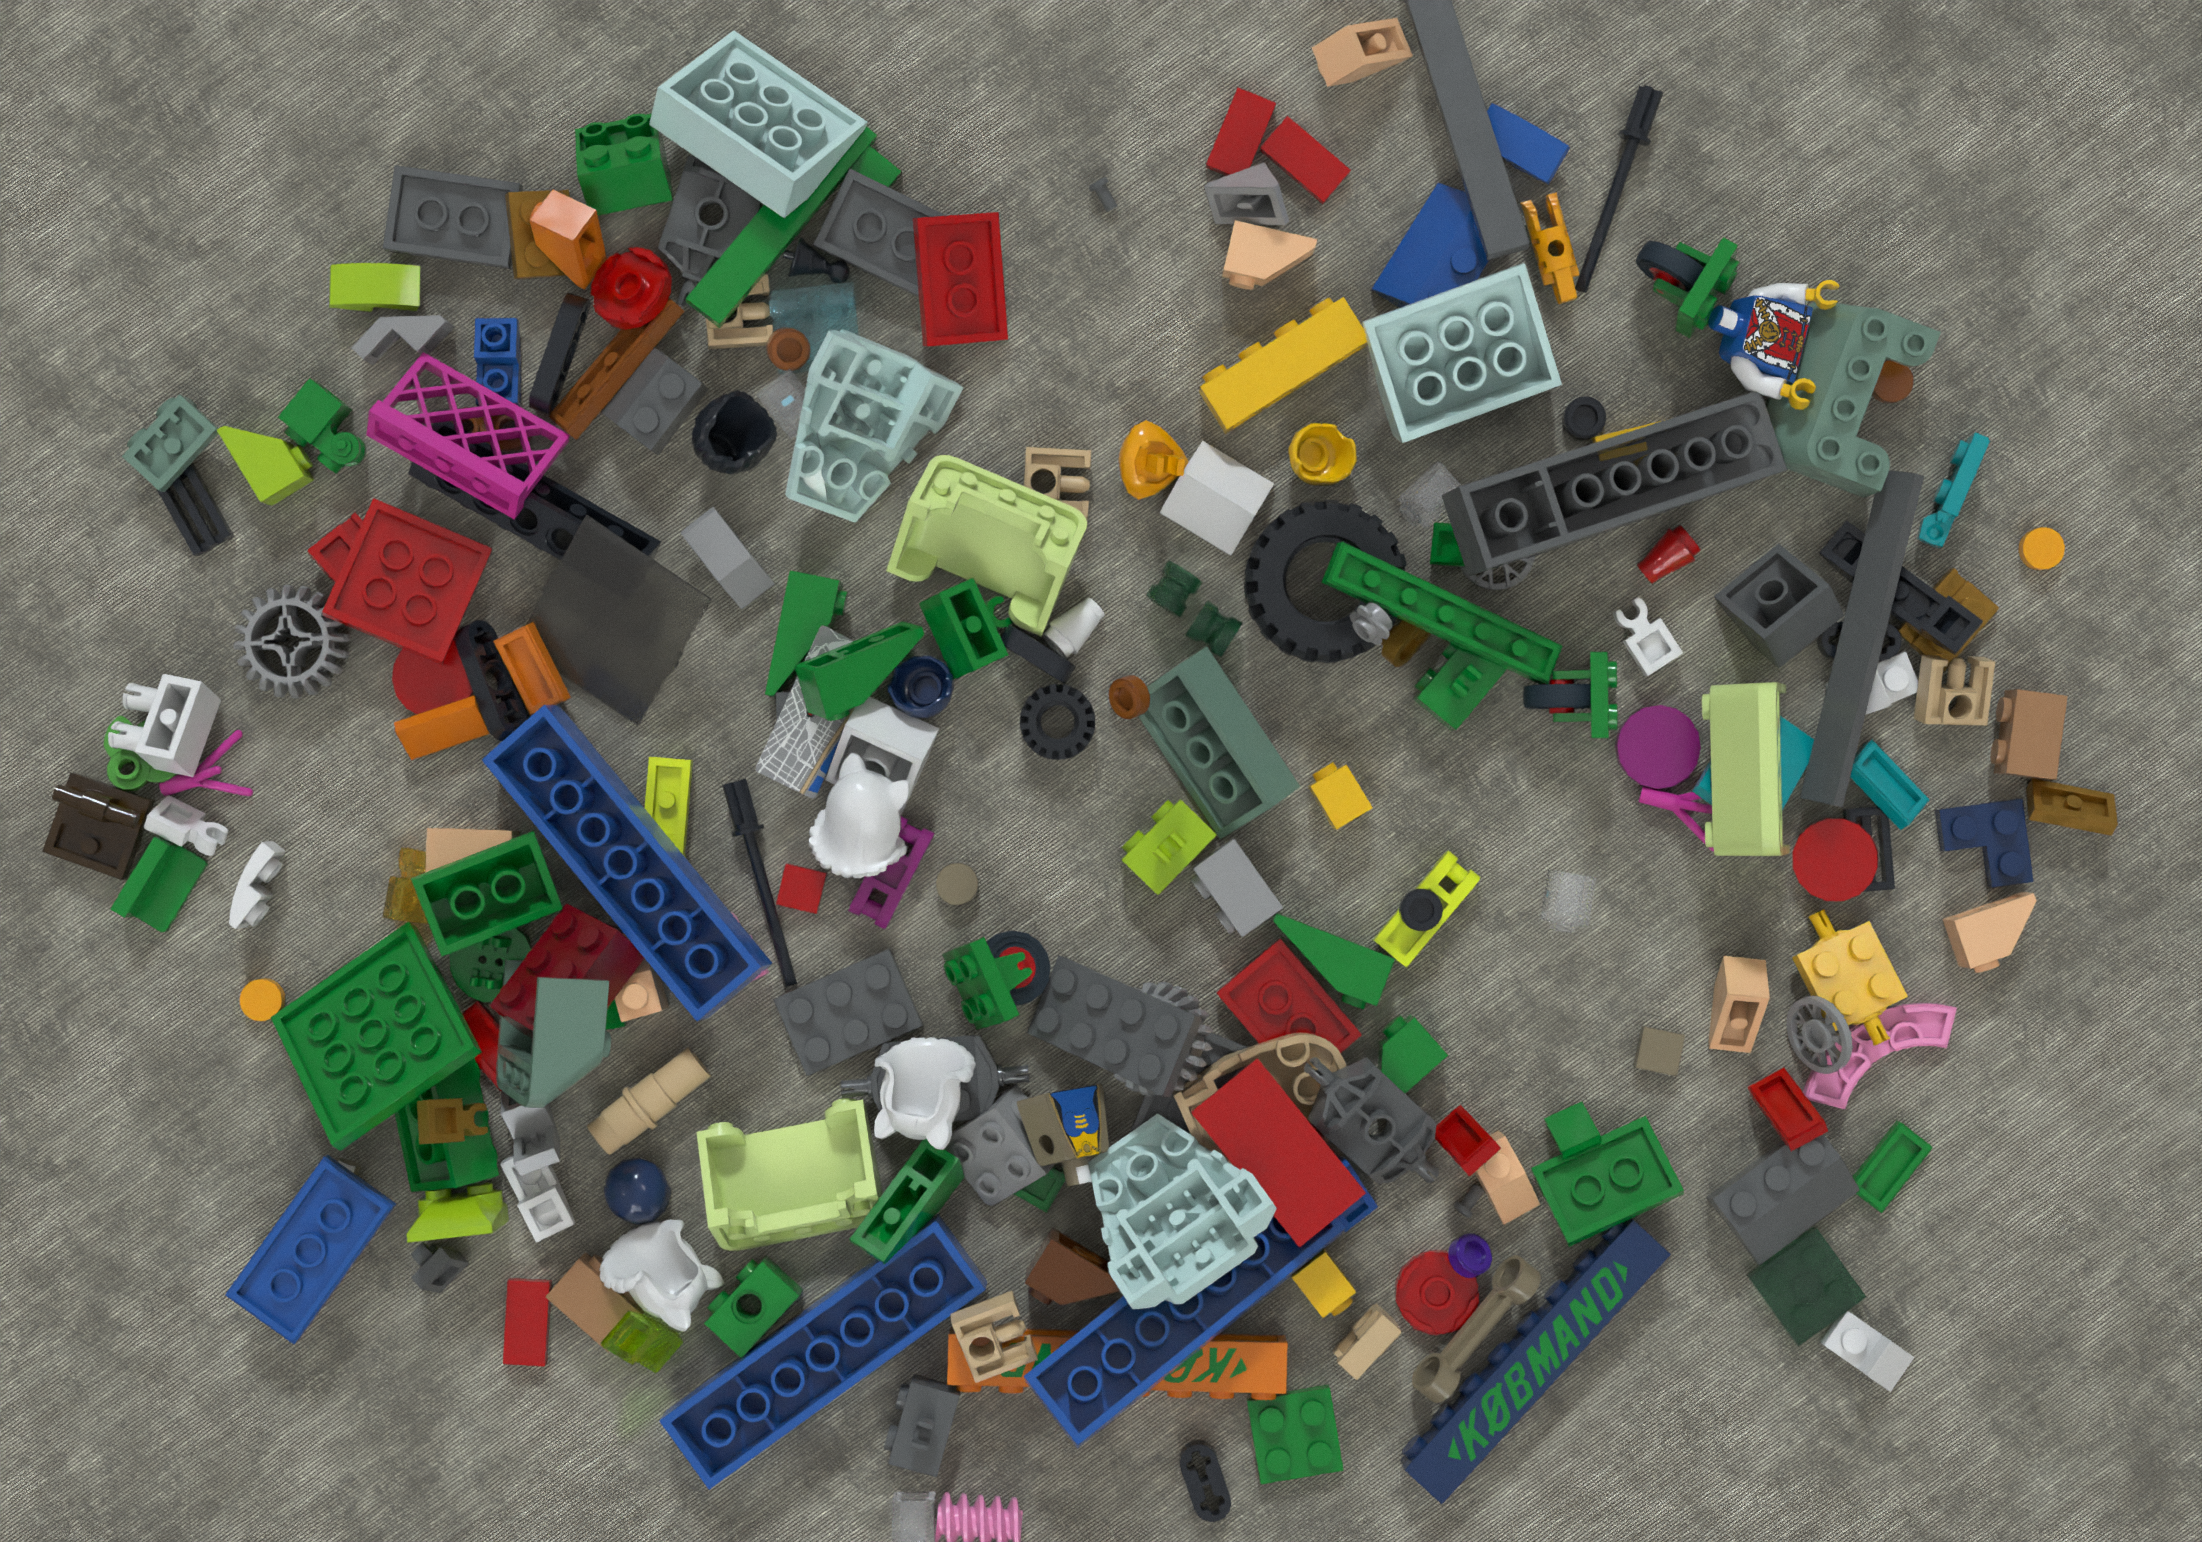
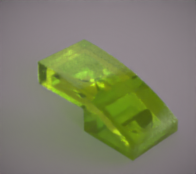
M628 1311L601 1341L604 1349L631 1365L637 1362L654 1373H657L684 1343L680 1335L674 1330L650 1317L633 1311Z

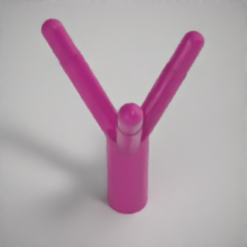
M236 730L197 767L194 777L177 775L163 783H159L162 794L168 796L199 786L233 794L252 796L253 790L251 788L207 779L221 773L222 769L220 766L210 767L242 737V731Z
M1642 787L1639 803L1673 811L1706 845L1705 831L1683 809L1712 814V805L1692 802L1702 799L1694 792L1675 795ZM1708 847L1711 851L1714 852L1713 847Z

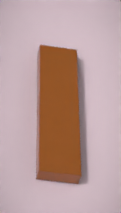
M669 298L663 310L652 321L639 328L621 329L555 407L549 417L577 440L685 311Z

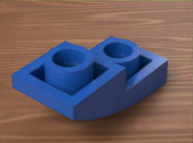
M1491 103L1487 112L1502 159L1510 162L1514 168L1549 185L1570 147L1537 126Z
M475 318L474 359L477 363L476 382L521 407V350L518 318ZM476 398L475 404L477 405V407H479V403Z

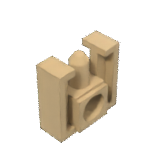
M764 275L748 295L769 296L768 275ZM764 302L741 303L735 310L737 314L735 319L724 323L721 328H718L705 318L708 350L766 346L770 335L773 333V325L743 328L742 320L766 319L771 315L770 305Z
M1026 447L1024 486L1034 490L1031 482L1036 474L1041 472L1051 474L1055 478L1056 484L1052 491L1044 495L1078 509L1088 520L1089 501L1060 500V492L1084 493L1089 490L1090 481L1083 476L1061 475V467L1090 470L1091 450Z
M1921 655L1914 719L1924 724L1987 726L1995 661L1986 657L1968 656V663L1971 664L1968 687L1964 685L1966 664L1963 658L1955 657L1949 663L1947 684L1943 685V668L1948 666V660L1937 655ZM1957 696L1955 707L1949 711L1950 701Z
M1013 1291L950 1314L952 1327L975 1383L1038 1360L1036 1348L1030 1335L1024 1336V1341L1005 1348L1002 1347L1003 1342L1023 1335L1026 1331L1024 1321L1015 1319L997 1327L993 1324V1322L1011 1315L1014 1318L1020 1316L1018 1303ZM978 1337H986L991 1340L984 1346H975L971 1343Z
M1377 1303L1371 1306L1333 1350V1353L1338 1357V1364L1356 1380L1401 1334L1396 1321Z

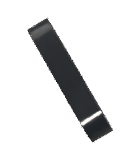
M570 292L563 299L530 393L529 408L549 415L555 409L589 314V299Z
M476 620L457 631L455 644L487 730L495 739L503 741L528 719L519 692L493 642L498 639L494 628L483 620ZM486 658L487 662L482 663V659ZM486 671L492 673L496 678L498 684L497 691L492 689L487 683ZM501 698L502 702L497 703V699ZM505 717H507L509 723H506V721L504 720Z

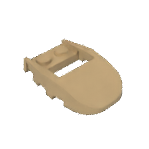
M1292 1033L1225 1055L1197 1074V1080L1187 1081L1185 1083V1090H1174L1172 1094L1190 1134L1196 1138L1200 1145L1211 1152L1213 1149L1224 1155L1227 1162L1232 1164L1191 1113L1193 1109L1218 1090L1214 1083L1215 1079L1248 1065L1258 1058L1327 1143L1330 1140L1308 1119L1319 1092L1320 1084L1304 1071V1067L1308 1063L1317 1070L1309 1061L1314 1057H1317L1331 1072L1340 1070L1347 1065L1339 1050L1326 1039L1309 1033Z

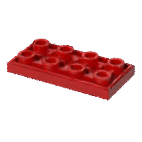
M1258 1058L1191 1111L1192 1115L1233 1166L1240 1170L1244 1168L1254 1175L1277 1208L1274 1217L1299 1248L1366 1194Z

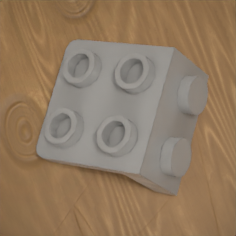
M1017 1084L1005 1090L986 1112L953 1131L950 1142L944 1148V1150L960 1160L965 1178L984 1203L990 1206L999 1203L1045 1176L1055 1165L1040 1166L1036 1161L1017 1107V1101L1027 1099L1028 1097L1024 1095Z

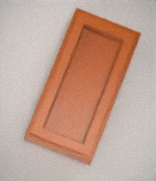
M534 622L493 641L530 716L543 705H557L571 698Z
M475 696L394 722L395 733L411 760L490 734Z

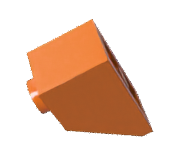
M553 189L543 202H539L534 207L530 216L535 244L578 287L585 290L596 275L597 270L607 260L597 211Z

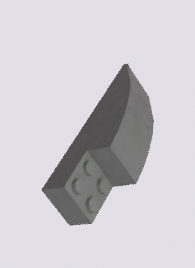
M1755 391L1459 486L1441 496L1468 576H1472L1786 471L1787 467L1762 394ZM1643 442L1647 443L1646 451L1599 461L1598 455Z

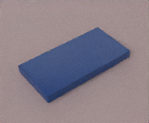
M324 1156L225 1296L289 1342L296 1344L394 1209L396 1203L331 1156Z

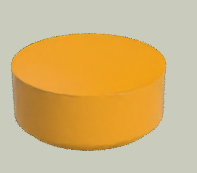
M2041 527L2033 529L2022 537L2018 549L2019 556L2022 562L2031 569H2049L2056 566L2062 560L2065 552L2064 541L2060 534L2051 528Z
M271 979L253 980L243 988L240 994L242 1011L247 1017L255 1021L270 1020V1017L285 1006L286 998L283 988Z

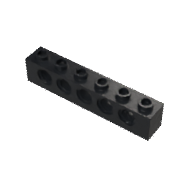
M449 421L438 422L432 425L433 431L443 437L457 435L454 424ZM486 442L468 444L470 452L480 458L494 456L491 445ZM414 462L411 463L408 472L409 475L420 480L426 486L436 489L457 501L463 507L473 510L496 523L500 528L512 532L533 544L539 550L549 553L570 565L573 569L588 575L607 586L610 590L628 599L647 578L661 543L660 540L543 475L525 499L521 512L515 519H512ZM523 463L505 465L507 473L523 482L530 475L528 466Z

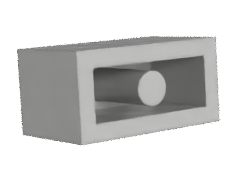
M1233 838L1192 867L1197 875L1190 880L1204 900L1211 895L1221 908L1215 915L1229 934L1237 930L1239 935L1243 937L1283 909V906Z

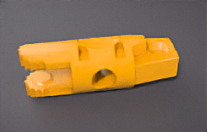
M1557 192L1546 195V208L1553 227L1542 231L1537 210L1532 200L1521 202L1543 285L1551 284L1557 304L1575 300L1577 293L1573 277L1580 274ZM1549 244H1553L1558 248L1557 257L1549 254Z

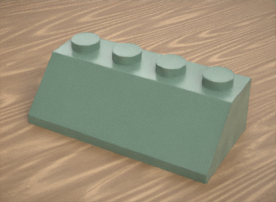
M1208 647L1200 650L1147 686L1150 694V705L1148 710L1138 717L1220 839L1269 810L1301 787Z

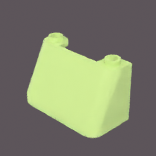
M939 455L929 462L908 501L886 571L909 581L928 579L935 567L967 580L974 578L976 584L1012 598L1008 614L1013 623L1024 630L1042 637L1086 531L1087 520L1078 509L957 457Z
M838 1099L832 1103V1107L825 1111L824 1120L744 1135L742 1130L733 1127V1124L719 1122L710 1125L708 1130L697 1132L708 1228L719 1246L724 1250H746L858 1228L883 1194L867 1110L863 1099Z

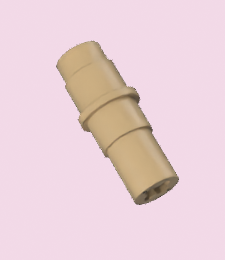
M687 1047L654 1074L650 1073L631 1089L629 1087L622 1090L623 1095L605 1108L599 1117L587 1125V1128L603 1150L611 1155L624 1144H629L648 1128L655 1129L658 1126L657 1121L675 1108L680 1100L709 1079L711 1075L696 1054Z

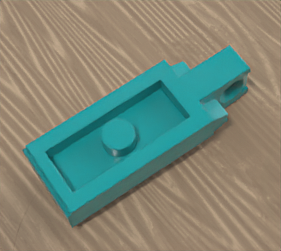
M1975 432L1968 437L1966 442L1961 439L1959 440L1950 459V463L1956 465L1950 480L1942 479L1933 499V502L1938 503L1939 506L1936 513L1921 519L1917 540L1936 548L1943 547L1990 443L1988 437Z

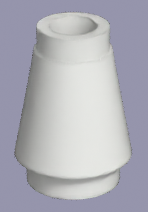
M1087 597L1083 602H1080L1048 623V630L1043 633V638L1058 655L1066 659L1071 653L1075 655L1078 653L1100 622L1099 620L1105 614L1095 601Z

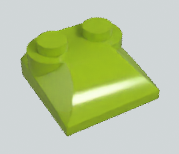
M486 1182L468 1185L467 1192L451 1194V1188L425 1191L426 1198L417 1200L419 1217L414 1221L406 1234L407 1243L494 1233L509 1222L508 1205L503 1202L502 1190L493 1189V1183Z

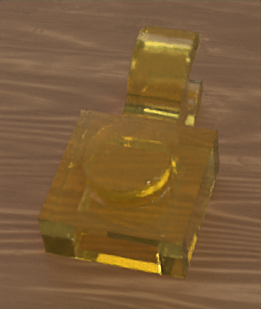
M401 847L398 858L401 877L390 876L383 917L391 920L428 924L411 878L425 873L426 851Z

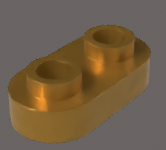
M1402 620L1398 626L1394 625L1387 639L1382 638L1381 645L1383 648L1381 655L1395 667H1400L1413 657L1430 637L1431 633Z

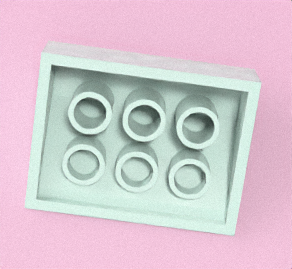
M733 30L657 88L649 125L785 218L811 196L864 131L867 121Z
M1524 263L1362 322L1384 410L1393 436L1402 443L1562 385Z

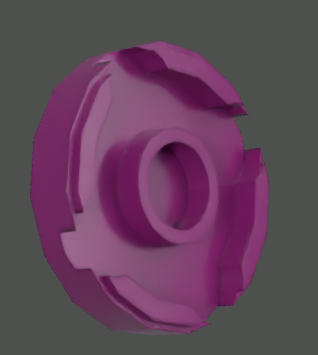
M1657 705L1641 708L1624 721L1618 730L1615 751L1618 764L1631 780L1641 786L1660 789L1675 786L1689 777L1698 764L1701 745L1699 732L1689 717L1676 708Z

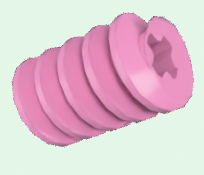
M945 1492L938 1505L935 1542H939L942 1535H945L946 1542H956L959 1536H962L963 1542H974L976 1537H979L980 1542H991L992 1539H996V1542H1009V1540L1020 1542L1023 1510H1020L1016 1497L1011 1498L1007 1509H1003L1000 1496H995L990 1508H986L983 1495H978L974 1505L969 1506L967 1495L962 1493L957 1504L953 1505L950 1493Z

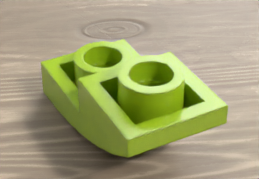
M347 263L330 266L329 308L372 312L374 307L417 311L420 306V266L389 263Z

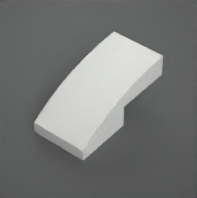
M514 1155L502 1160L500 1165L519 1200L517 1207L536 1243L575 1224L571 1209L552 1165L520 1176L513 1163Z

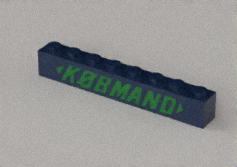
M1632 1218L1601 1233L1603 1240L1593 1251L1589 1248L1586 1249L1572 1265L1575 1269L1574 1272L1564 1282L1560 1279L1548 1289L1544 1295L1546 1302L1536 1313L1532 1310L1529 1311L1518 1322L1515 1328L1518 1333L1509 1343L1506 1344L1503 1341L1492 1350L1487 1358L1489 1362L1487 1367L1479 1375L1477 1373L1471 1374L1459 1388L1461 1395L1451 1406L1446 1403L1436 1411L1430 1420L1432 1427L1422 1437L1416 1435L1406 1444L1402 1450L1404 1457L1400 1460L1404 1470L1441 1504L1447 1500L1671 1255Z

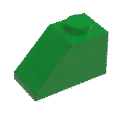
M1410 1014L1404 1019L1399 1015L1382 1030L1385 1037L1379 1041L1377 1068L1406 1093L1444 1060L1448 1054L1415 1017Z

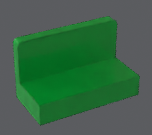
M161 836L154 837L110 910L124 918L137 917L156 930L167 932L208 866V861L184 846L181 847L171 841H167Z

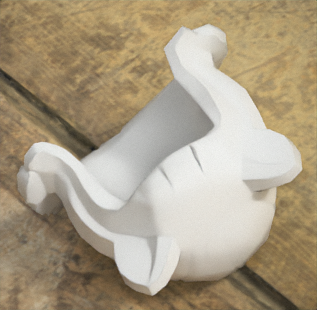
M851 753L841 766L839 780L827 796L826 808L818 813L817 818L814 820V826L809 831L811 836L809 838V846L812 848V854L816 856L815 859L820 861V866L824 869L831 868L833 874L842 875L845 878L852 876L854 878H862L864 876L878 875L880 872L886 871L888 865L898 862L900 857L904 856L907 852L905 841L898 837L901 829L900 809L910 797V783L907 780L892 782L879 773L867 770L861 756L857 753Z
M913 1037L908 1041L893 1046L887 1053L875 1058V1067L881 1066L886 1070L880 1090L882 1110L878 1113L874 1124L875 1137L884 1139L897 1131L910 1139H927L934 1148L944 1150L952 1136V1122L960 1109L961 1082H969L971 1080L970 1078L973 1076L976 1063L972 1054L965 1047L954 1041L936 1039L935 1037L927 1039L924 1037Z
M670 1219L662 1222H648L640 1225L638 1228L629 1230L626 1234L620 1236L610 1246L611 1249L602 1257L603 1261L599 1268L601 1281L604 1282L606 1288H612L614 1292L625 1293L628 1291L643 1311L653 1317L661 1318L670 1327L685 1332L691 1324L690 1313L697 1307L706 1290L718 1289L723 1285L724 1281L721 1274L710 1266L702 1265L692 1246L681 1238L680 1231L684 1226L682 1220Z

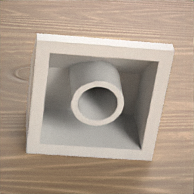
M869 697L864 704L854 708L845 724L825 781L835 785L839 780L840 769L845 759L851 753H857L863 759L867 770L879 773L892 782L907 780L910 783L911 796L929 757L939 728ZM906 802L905 805L900 809V814H901V815H902V813H903V811H904V809H905V807H906V805H907V802Z

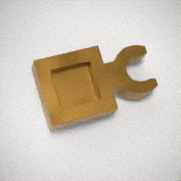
M462 1098L417 1101L419 1144L465 1141L464 1135L477 1136L486 1134L488 1127L476 1126L474 1115L477 1111L487 1110V1105L484 1103L463 1105Z

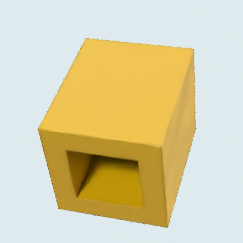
M1334 762L1312 774L1315 782L1309 785L1308 788L1333 829L1341 828L1373 808L1347 764L1337 768Z
M1325 1249L1291 1275L1292 1279L1322 1318L1329 1313L1333 1316L1340 1314L1353 1302L1351 1296L1356 1293L1353 1285Z

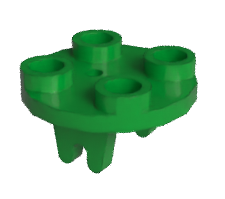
M516 927L450 953V972L456 985L471 998L482 1002H492L503 987L505 959L524 960L532 949L530 938L525 932ZM482 955L487 958L485 963L480 961ZM498 958L503 960L502 966L497 964Z

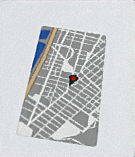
M823 625L819 628L805 661L851 643L853 640ZM797 677L757 763L756 771L812 799L815 798L832 763L845 724L854 708L849 710L850 714L835 721H827L825 718L808 713Z

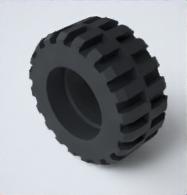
M1326 499L1324 502L1315 503L1309 501L1301 503L1298 507L1291 510H1286L1261 533L1247 560L1244 593L1249 605L1248 611L1252 620L1261 629L1260 633L1268 641L1270 640L1278 646L1280 651L1307 662L1334 663L1351 659L1375 646L1372 642H1367L1358 636L1349 615L1330 622L1316 621L1304 616L1294 607L1286 590V574L1290 562L1302 549L1316 543L1327 542L1337 544L1344 542L1405 571L1407 563L1404 554H1400L1397 547L1399 541L1393 532L1389 533L1382 526L1383 521L1375 514L1371 516L1362 511L1363 507L1353 503L1349 505L1338 503V500ZM1360 601V603L1358 604V606H1357L1353 611L1357 612L1356 609H1357L1360 605L1365 606L1367 603H1365V602H1363V601ZM1388 614V616L1390 617V619H1391V621H1392V628H1393V627H1394L1393 624L1395 623L1397 617H1395V616H1393V615H1391V614Z

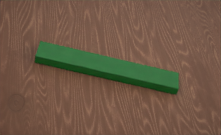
M866 127L811 196L785 218L766 205H763L686 297V303L718 328H721L840 185L849 169L853 167L867 147L874 144L877 140V134Z
M1344 542L1337 543L1322 583L1365 603H1374L1388 614L1540 685L1549 683L1563 647L1550 639Z

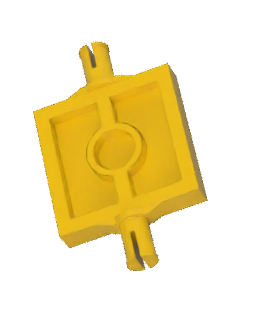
M1825 909L1809 916L1808 918L1811 920L1820 940L1816 941L1810 949L1793 956L1792 959L1810 995L1822 997L1833 1003L1840 1013L1844 1015L1848 1025L1863 1023L1873 1042V1046L1890 1039L1879 1015L1888 1006L1907 998L1908 995L1870 921L1851 930L1835 932ZM1821 1009V1015L1826 1019V1012ZM1833 1023L1832 1026L1837 1031V1026Z

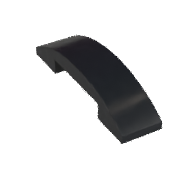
M1846 520L1819 554L1853 584L1865 533ZM1902 566L1890 614L1931 642L1956 655L1980 627L1983 620L1949 595L1945 598Z

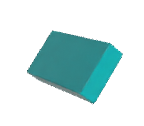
M1873 739L1863 744L1857 751L1850 778L1900 830L1909 826L1930 799Z

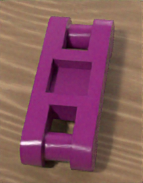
M901 816V829L898 837L913 845L909 856L904 855L900 857L898 862L888 865L886 871L880 872L878 875L865 876L848 909L849 912L860 916L862 913L876 920L874 925L884 930L888 927L935 835L934 832L923 828L921 831L907 824L909 819ZM874 888L888 894L884 905L869 898Z

